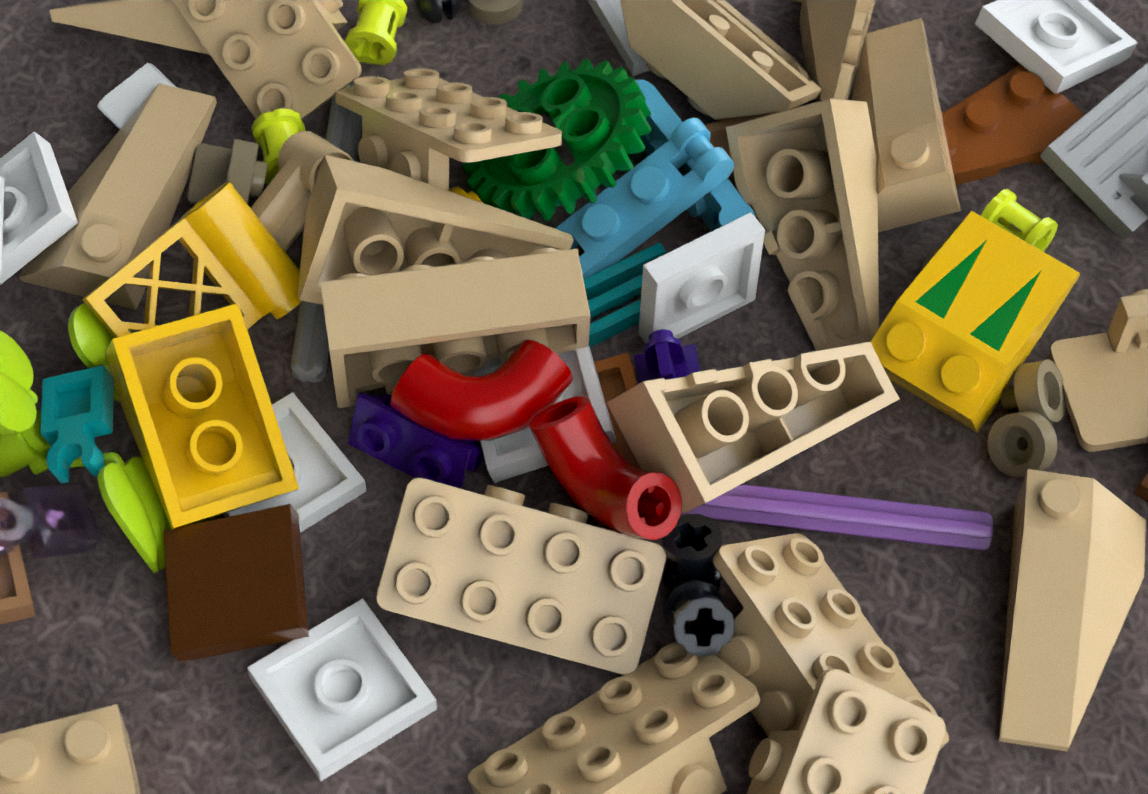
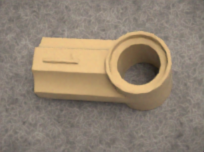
M301 131L293 134L284 142L279 151V172L251 207L252 211L285 252L304 229L306 209L324 155L354 161L348 153L311 131Z

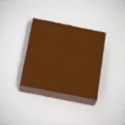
M291 504L164 530L170 654L176 660H196L309 637L299 514Z

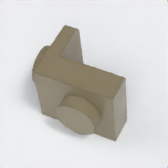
M234 139L232 149L204 143L199 144L196 149L188 190V201L191 204L198 203L227 181L233 185L247 204L249 203V197L259 198L263 192L268 163L257 161L259 144Z

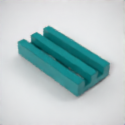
M660 242L583 279L587 300H589L590 318L612 307H618L641 294L643 265L666 254V250ZM641 299L591 323L589 347L638 324Z

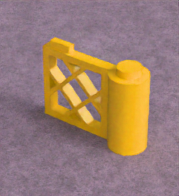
M227 181L196 203L179 221L82 300L114 338L131 334L129 330L142 331L159 326L155 325L158 289L191 292L189 317L200 314L202 293L224 296L230 305L239 304L248 330L268 313H271L277 320L302 302L298 297L300 270L233 185ZM177 240L180 241L194 259L192 284L159 280L161 253ZM149 264L148 279L133 277ZM204 272L215 286L203 285ZM122 285L147 287L144 324L121 321L104 300Z

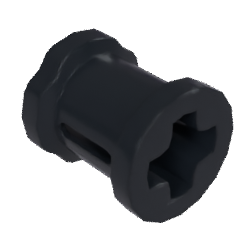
M700 514L682 515L676 527L667 536L663 537V548L667 557L670 558L664 573V582L668 591L680 581L690 578L706 580L719 591L720 582L723 577L715 567L713 557L722 546V531L719 525L711 518Z
M690 578L680 581L667 593L663 605L665 619L673 630L677 642L683 645L688 653L701 657L715 655L724 645L731 641L735 629L734 617L731 611L724 606L723 598L714 585L703 579ZM707 608L710 613L700 616L699 625L690 626L688 621L697 619L698 609Z

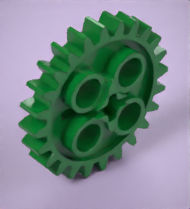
M584 59L576 70L572 71L568 62L565 61L560 65L557 74L550 76L546 69L543 68L539 71L537 82L530 85L527 81L521 79L518 81L519 92L516 95L511 96L502 93L498 97L507 102L508 108L517 112L535 113L540 116L548 114L555 127L562 131V138L574 156L575 162L570 166H565L555 148L552 147L477 162H465L462 164V167L469 176L466 179L468 184L484 204L512 214L517 213L518 216L529 220L538 210L544 220L548 221L554 214L556 207L562 205L566 212L571 214L574 212L576 200L582 196L591 203L596 201L595 188L604 185L614 188L617 183L612 174L616 170H632L634 166L627 155L645 150L646 147L640 137L651 132V127L646 120L651 115V111L634 77L629 78L623 67L613 71L609 62L604 60L594 69L590 60Z

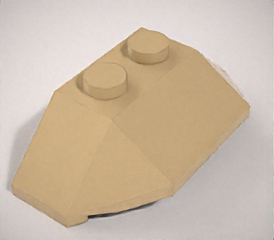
M620 0L630 48L646 61L647 67L654 74L668 79L688 97L689 103L696 110L711 116L714 120L783 112L816 99L822 90L817 83L810 79L809 74L795 58L725 0Z

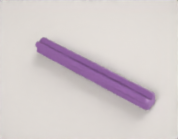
M741 484L717 498L681 514V516L685 514H700L712 520L980 551L989 548L993 536V518L990 513L985 511Z

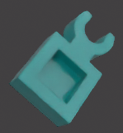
M104 365L43 379L40 434L51 445L47 454V466L61 484L69 482L70 465L79 457L82 458V464L93 476H97L99 470L104 467V455L95 444V437L113 433L114 378Z

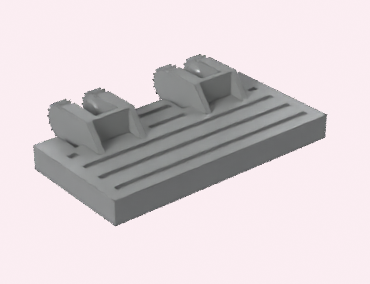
M1148 63L1048 145L1039 156L1123 240H1126L1148 219Z

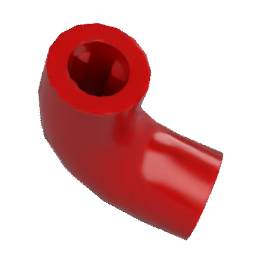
M530 339L523 340L497 370L483 376H466L454 371L429 353H423L408 366L400 377L391 396L390 404L393 409L417 425L452 440L491 441L525 430L533 417L557 402L572 383L573 375L567 364L547 346Z
M577 396L562 400L542 410L530 421L529 428L558 483L577 506L598 523L626 536L653 540L667 536L676 527L682 509V498L678 486L672 478L663 473L643 471L627 462L612 445L588 397Z

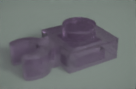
M80 483L22 488L13 501L0 497V526L4 529L0 531V555L12 552L19 543L28 542L34 559L87 553L94 550L103 539Z

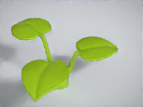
M83 303L71 312L68 320L71 344L79 359L88 368L104 365L111 374L105 352L114 337L90 308ZM0 330V477H8L27 466H30L31 471L38 475L49 469L47 466V454L51 445L40 434L41 410H36L35 404L38 401V397L30 389L34 378L33 368L20 346L9 335ZM114 384V399L120 402ZM115 452L103 453L105 464L97 475L102 498L114 520L153 574L157 573L165 567L164 530L171 529V526L145 463L141 457H133L124 463L122 458ZM81 457L74 460L70 467H85L82 464Z

